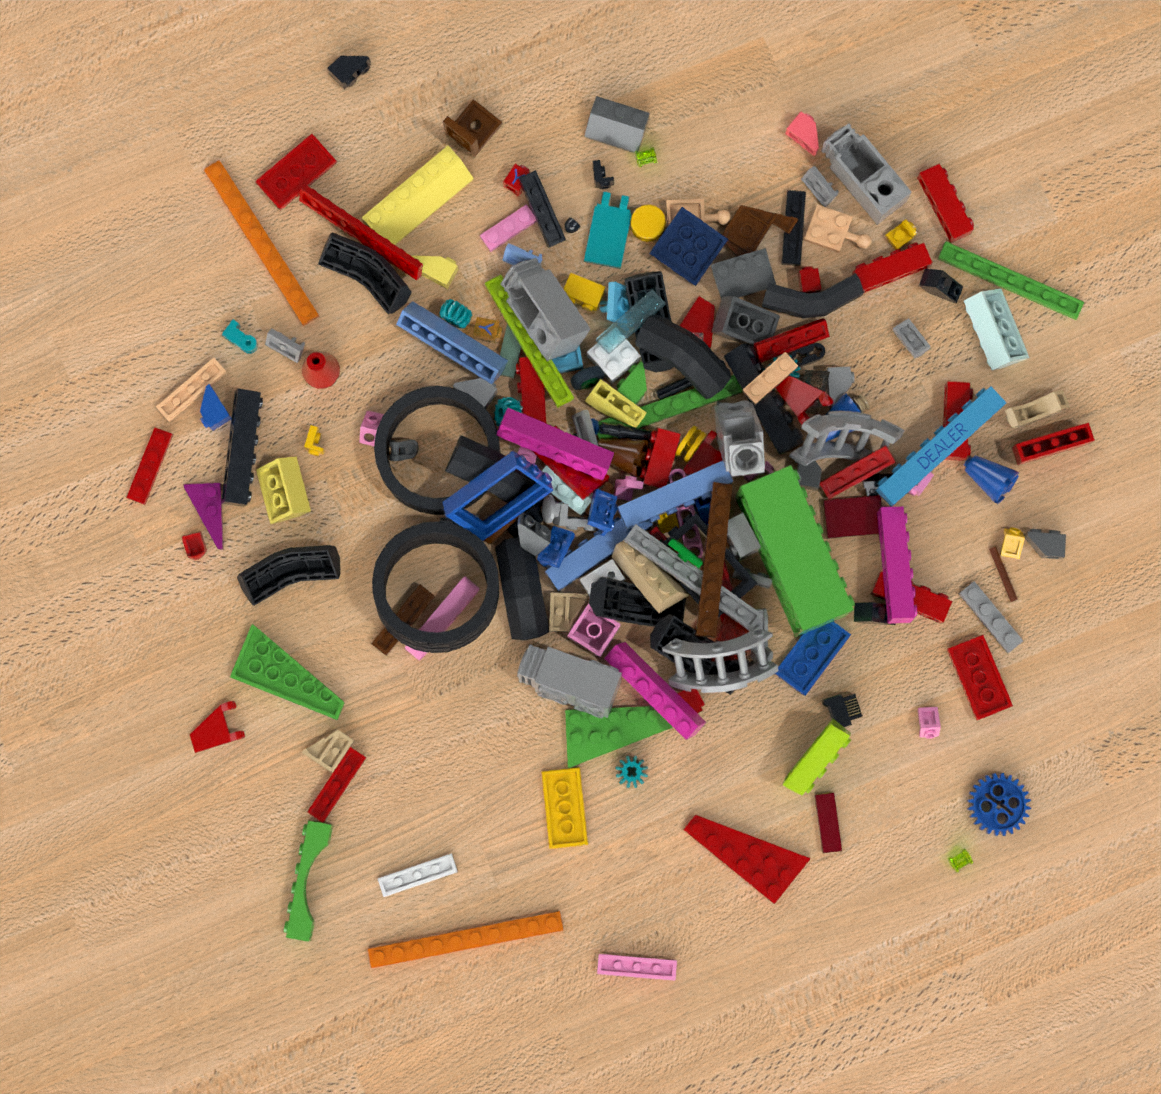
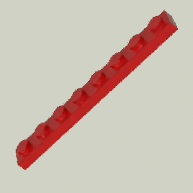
M306 184L300 188V202L363 245L372 248L416 281L422 276L423 264L418 259L412 257L402 248L397 247L390 240L378 234L374 229L369 228L359 219L354 218L344 209L317 193L315 189L310 188Z

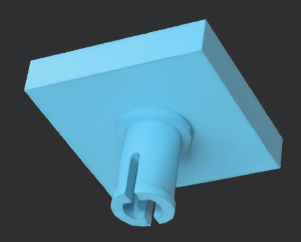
M609 282L608 301L600 302V305H604L600 306V311L602 313L607 312V320L628 328L633 327L625 285Z

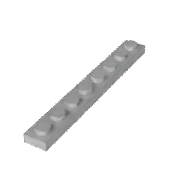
M635 524L624 539V542L700 595L702 571L688 561L685 563L677 556V553ZM721 586L719 609L751 632L762 617V614Z

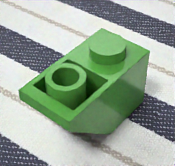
M642 361L638 365L634 364L628 371L630 375L627 379L622 378L616 386L620 394L636 405L647 392L645 369Z

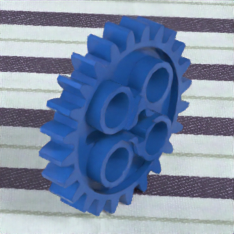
M992 773V779L985 775V782L979 779L980 786L973 785L976 791L969 792L973 796V799L967 800V802L972 803V806L968 807L967 810H973L969 817H976L973 824L980 823L979 830L987 828L986 834H990L993 830L994 836H998L999 831L1002 836H1006V830L1013 834V828L1020 830L1019 823L1026 824L1022 818L1029 817L1025 811L1031 809V807L1026 806V803L1030 802L1031 799H1025L1029 792H1022L1025 785L1018 786L1019 779H1015L1012 782V775H1008L1006 779L1004 773H1000L999 778L996 773ZM996 785L1001 788L999 796H995L992 792L993 787ZM987 793L995 801H1002L1001 805L1010 810L1013 816L1009 815L1003 808H996L997 804L985 797V794ZM1011 797L1017 801V805L1014 808H1011L1008 804ZM984 801H987L990 805L987 812H984L981 808V804ZM999 813H1003L1006 817L1005 822L1002 824L997 821Z

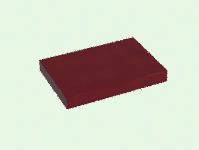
M880 495L823 501L827 539L879 534L877 512L882 507Z

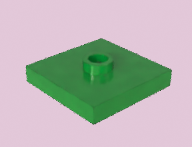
M675 538L668 543L678 552L677 556L685 563L690 561L698 569L703 564L699 557Z

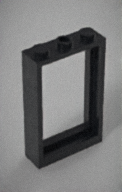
M690 513L682 520L684 524L680 528L675 526L668 532L670 537L665 541L663 539L659 541L669 548L670 545L668 543L672 539L678 540L695 524L707 536L708 526L697 513L695 515ZM726 548L725 559L744 579L730 592L738 598H742L758 583ZM676 579L699 605L700 595ZM720 609L718 613V618L724 613Z

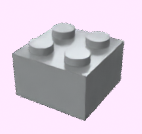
M741 513L729 520L726 541L729 544L728 550L740 561L758 552L761 546L745 515Z

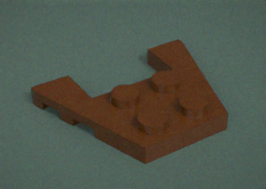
M740 205L722 235L728 239L726 245L738 257L756 251L772 225L790 234L798 219Z

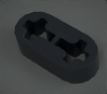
M813 343L796 349L792 352L791 356L794 361L796 354H799V356L806 355L801 360L802 363H799V361L796 363L798 366L803 367L820 361L826 351L821 343ZM814 348L821 350L818 357L816 354L809 355V353H812Z

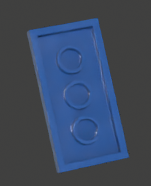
M834 621L804 633L779 665L778 672L775 675L806 696L851 634Z

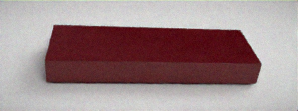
M835 794L814 795L822 853L842 851Z

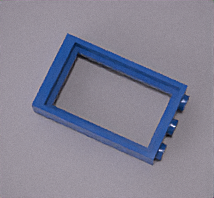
M512 451L443 501L446 517L471 531L484 541L554 491L551 483L552 478L547 472L541 471L536 464H531L523 455ZM515 469L520 470L536 482L484 521L463 508Z

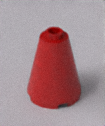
M324 351L313 352L303 363L302 375L310 386L317 389H326L331 387L338 379L340 366L332 354Z

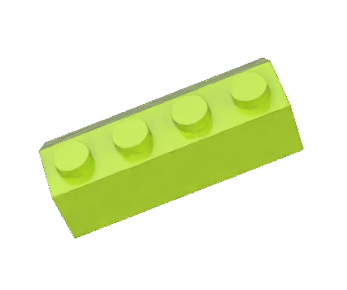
M832 719L787 774L782 785L801 796L805 792L809 793L815 786L814 780L817 777L821 779L826 773L827 769L825 767L829 762L833 764L838 758L839 754L837 752L840 748L843 747L845 749L850 743L851 739L849 737L851 732Z

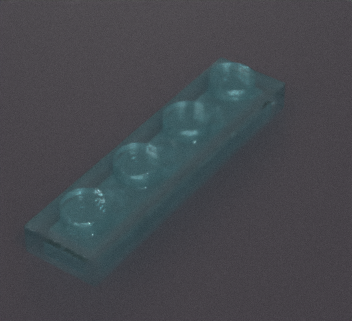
M651 290L597 337L596 342L610 354L640 328L649 316L657 313L665 305V302Z

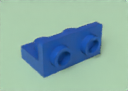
M596 489L593 492L587 524L601 529L600 535L605 536L609 531H612L615 524L613 517L618 508L616 504L617 496Z
M553 526L550 544L538 554L537 560L543 567L550 565L559 568L575 534L572 531Z

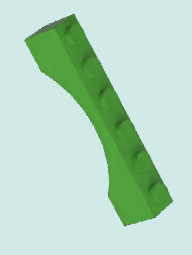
M308 821V824H304L302 835L305 836L304 844L301 843L299 848V855H302L301 861L296 864L295 874L298 875L297 882H293L291 894H294L293 902H289L287 913H290L289 921L285 922L284 926L286 938L310 942L312 939L315 921L307 904V878L317 856L330 844L332 824Z

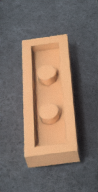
M785 352L742 391L756 405L790 375L798 365Z

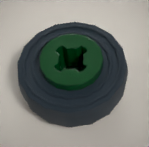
M600 366L584 368L570 379L571 385L575 390L591 388L600 379L604 378V372Z

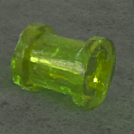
M654 147L642 152L635 151L639 168L645 164L657 163Z
M965 848L956 856L948 858L951 867L956 873L964 866L974 863Z

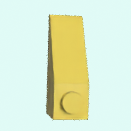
M412 256L423 264V277L446 289L449 288L458 272L456 261L449 257L445 259L441 256Z
M601 379L585 399L586 403L600 413L634 428H637L647 413Z

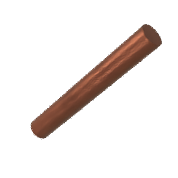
M997 547L990 548L989 551L1010 602L1018 600Z

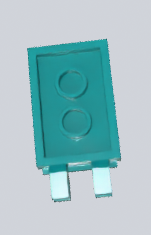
M603 191L601 204H597L594 208L584 262L621 269L632 216L631 210L627 209L629 196L622 195L620 208L609 206L611 193Z

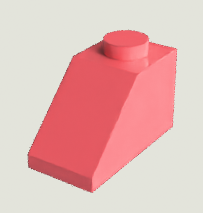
M800 112L788 126L785 134L815 157L819 149L816 122L808 113Z

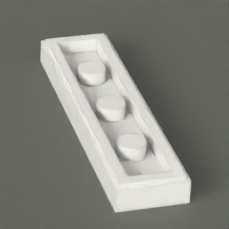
M451 853L377 879L383 897L448 876L458 872Z

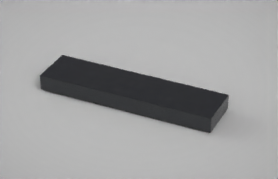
M535 170L519 177L518 180L547 247L550 248L565 241L566 238L537 171Z
M787 190L785 216L795 217L798 221L790 234L784 232L781 265H801L806 191Z

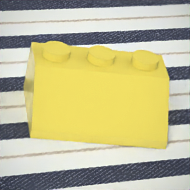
M297 457L278 458L256 469L270 524L297 518L311 512Z

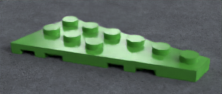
M251 625L230 678L338 720L345 702L255 625Z
M652 706L611 708L608 718H598L578 710H565L568 768L673 727Z

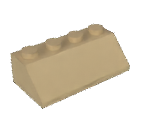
M624 540L615 545L612 558L658 613L689 596V593L675 577L624 542Z

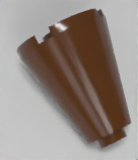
M601 438L597 441L598 446L614 452L611 465L633 477L640 476L642 467L646 463L644 457L645 452L649 449L648 441Z

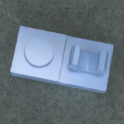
M508 243L502 261L515 265L521 261L537 258L538 263L541 264L542 254L535 256L532 254L533 250L526 252V250Z

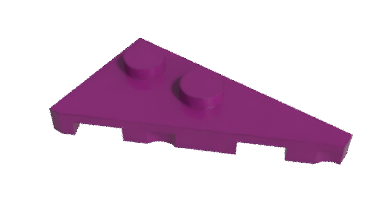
M184 484L186 493L217 549L224 550L221 504L222 484Z

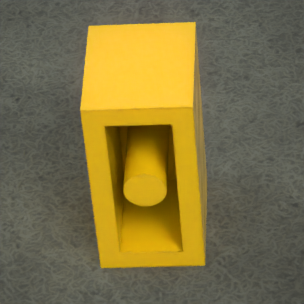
M570 273L564 287V291L572 303L582 305V308L589 312L598 310L606 289L603 285Z

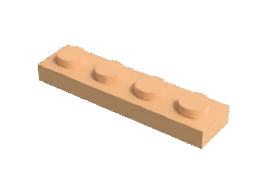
M213 357L157 405L156 408L169 422L172 421L205 392L208 384L212 386L227 373L226 370Z

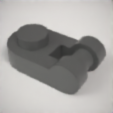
M402 439L389 441V447L391 448V454H389L390 461L407 460L417 455L418 443L416 440Z

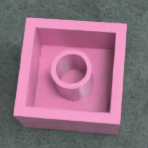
M588 603L567 638L600 658L621 624L612 619L596 616Z

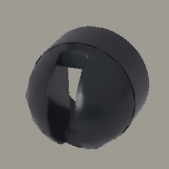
M569 217L564 225L568 233H575L581 227L572 217Z

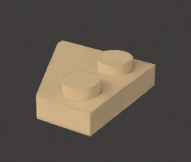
M551 593L549 632H569L588 594Z
M337 730L314 745L304 749L302 753L333 773L355 740Z

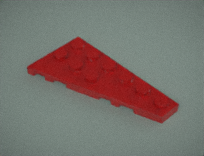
M695 815L683 829L773 904L779 900L811 859L698 815Z

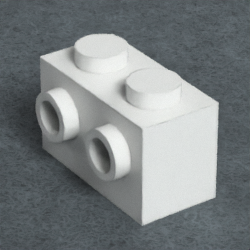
M612 559L581 578L580 583L590 597L591 588L600 577L624 581L625 578Z

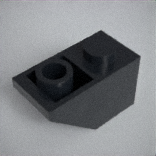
M340 56L327 70L329 75L345 90L347 87L353 86L361 74L364 75L369 71L371 61L368 56Z
M925 268L919 286L929 294L956 304L963 289V286L945 271Z
M875 602L855 603L854 622L896 625V623L888 624L886 604Z

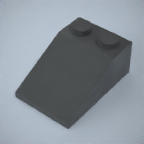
M723 296L711 332L726 339L749 344L754 347V343L774 336L780 315L735 296Z

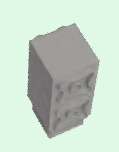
M850 123L839 128L823 143L821 152L825 153V157L830 159V169L877 225L907 202L912 193L911 190L864 134L862 136L858 133L856 134L855 129L851 128Z
M537 258L521 261L511 266L501 282V286L508 293L507 303L538 347L540 353L549 361L576 351L590 331V327L551 270L545 271L541 264L538 263Z
M740 401L737 403H721L718 406H714L717 443L726 472L730 471L731 476L764 473L763 431L753 402Z
M531 644L526 649L517 672L519 682L534 687L538 696L553 700L562 705H573L574 709L589 713L598 718H608L621 684V673L615 667L601 664L595 660L587 661L548 647L547 650L540 649Z

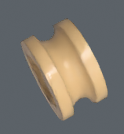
M858 395V399H852L861 413L864 412V409L868 410L870 408L863 395Z

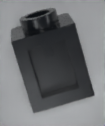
M600 160L593 161L595 188H611L614 185V177H606L605 166H601Z

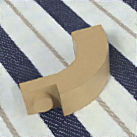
M1060 390L1027 404L1011 407L1005 410L1008 423L1012 428L1016 429L1050 417L1070 408L1063 390Z

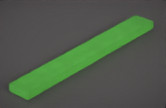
M945 241L937 259L1074 320H1077L1084 304L1083 301L947 241Z

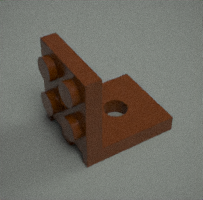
M474 99L455 121L448 116L443 121L445 135L456 141L457 145L462 149L465 148L474 158L503 124L500 119ZM475 121L480 122L482 125L478 130L471 128V124Z

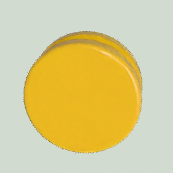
M654 205L638 207L631 217L630 226L633 235L644 242L657 240L665 230V215Z
M693 425L678 446L675 455L679 457L684 450L688 453L683 460L688 463L705 439L707 433Z

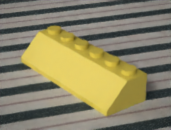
M447 146L362 217L363 223L396 245L474 178L461 159Z

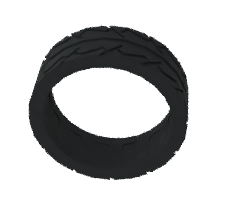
M445 386L422 387L406 393L395 401L383 415L376 431L374 443L377 468L391 493L407 507L434 515L445 514L443 501L449 497L431 498L411 492L396 479L390 466L389 441H391L398 425L409 414L429 405L440 404L464 410L482 427L487 437L488 447L501 453L499 436L496 435V426L484 406L468 393ZM487 490L478 497H476L474 500H472L470 503L465 505L463 508L466 509L472 506L474 503L480 500L483 497V495H485Z
M439 521L423 522L411 526V528H406L385 545L386 547L382 549L375 563L372 590L380 620L387 631L398 641L418 651L447 653L465 647L476 640L487 629L496 613L499 600L498 569L493 555L485 543L474 533L452 523H442ZM446 544L459 548L469 554L479 564L484 573L487 583L484 601L475 615L460 627L443 632H426L415 629L401 621L387 602L386 586L394 565L405 554L423 545Z

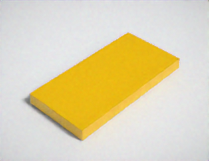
M580 767L541 771L549 849L588 845Z

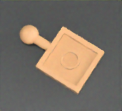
M704 199L666 200L667 227L681 207H684L703 222L717 221L721 225H726L731 220V215L727 210H720L717 214H705Z
M818 204L804 238V241L840 253L845 239L856 242L862 249L870 247L872 239L868 234L857 235L848 232L853 219L852 216Z

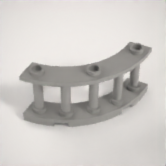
M831 411L828 412V415L821 416L818 414L803 423L802 429L808 432L803 446L793 451L789 457L803 466L824 458H845L858 461L873 452L864 448L870 434L883 439L881 448L884 445L889 447L890 443L894 444L902 437L905 430L882 419L880 422L871 419L869 414L859 412ZM841 430L836 442H825L829 432ZM850 430L862 431L857 446L844 443ZM814 438H818L817 443H812Z
M757 627L743 636L723 642L692 643L675 638L662 648L664 652L674 655L677 673L668 679L669 686L690 692L691 689H700L701 693H717L748 687L747 683L755 680L761 682L778 672V665L766 659L764 642L773 637V634ZM756 646L759 662L748 667L745 651ZM737 653L740 670L726 673L723 656ZM682 657L693 658L696 674L684 671ZM715 657L718 675H704L701 658Z

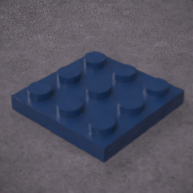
M681 207L649 254L696 286L728 239L684 207Z

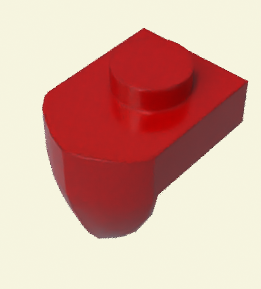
M201 531L182 536L189 559L199 560L206 554L207 548Z

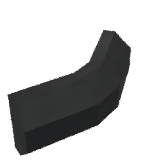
M332 232L329 235L318 265L358 281L368 289L387 314L395 313L407 303L412 293L411 290L383 256L370 247Z
M661 271L646 272L624 279L636 339L641 326L651 315L658 314L672 322ZM639 348L644 369L657 373L673 368L670 363Z
M856 273L818 293L807 294L769 283L762 307L803 319L823 317L861 297L864 290Z
M658 314L649 316L641 326L636 339V346L670 363L686 377L705 399H710L722 391L731 379V372L704 341L692 332Z
M461 435L445 471L471 482L504 458L505 455ZM515 469L487 491L509 503L536 482L520 470Z
M519 537L505 539L495 547L511 639L524 641L539 638L549 633L536 556L521 547Z
M332 545L290 547L269 555L239 573L237 580L250 603L255 606L286 586L297 582L339 579L341 574L340 556L336 546Z
M600 577L591 588L589 605L596 616L655 627L658 621L669 614L674 615L681 621L684 620L686 598L658 613L635 584Z
M671 614L658 621L650 634V648L675 663L674 655L664 652L662 648L675 638L692 643H715L708 637L696 636L695 629ZM737 654L723 656L726 673L740 670ZM682 657L684 669L696 674L693 658ZM715 657L701 658L704 675H718ZM735 690L726 691V693L731 695Z

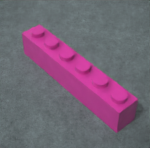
M507 408L496 434L504 440L511 441L523 448L530 449L600 480H603L614 455V452L510 408Z
M904 506L881 507L877 512L888 624L911 623L917 616V606L913 602L915 587L911 583L913 569L910 568L909 561H911V550L908 549L907 544L909 542V532L906 531L905 525L908 520L907 513H904Z
M626 642L615 645L604 658L612 667L617 668L621 676L686 740L694 737L707 723Z

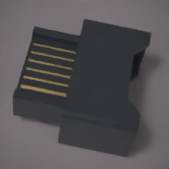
M838 694L821 700L822 704L828 707L831 719L836 720L843 727L852 725L851 720L863 717L856 694L846 697Z

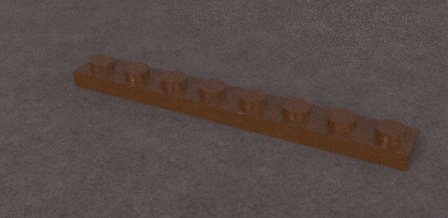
M712 483L696 636L716 637L733 484Z

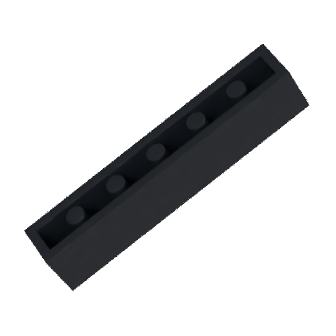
M741 344L724 355L742 390L765 370L763 364L758 362L755 357L756 352L754 348L749 344ZM773 389L754 405V408L777 452L781 455L799 446L804 441L802 439V432L792 422L793 417L791 413L784 408L783 399Z
M238 388L234 393L221 504L244 507L251 501L252 492L249 491V487L254 479V473L251 470L252 465H255L256 462L254 446L258 444L256 429L259 428L261 417L258 416L259 409L263 405V398L260 397L261 392Z

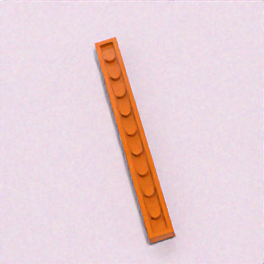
M218 160L205 168L206 175L302 325L305 326L318 318L319 314L221 161Z
M560 911L369 948L368 954L371 968L564 931Z

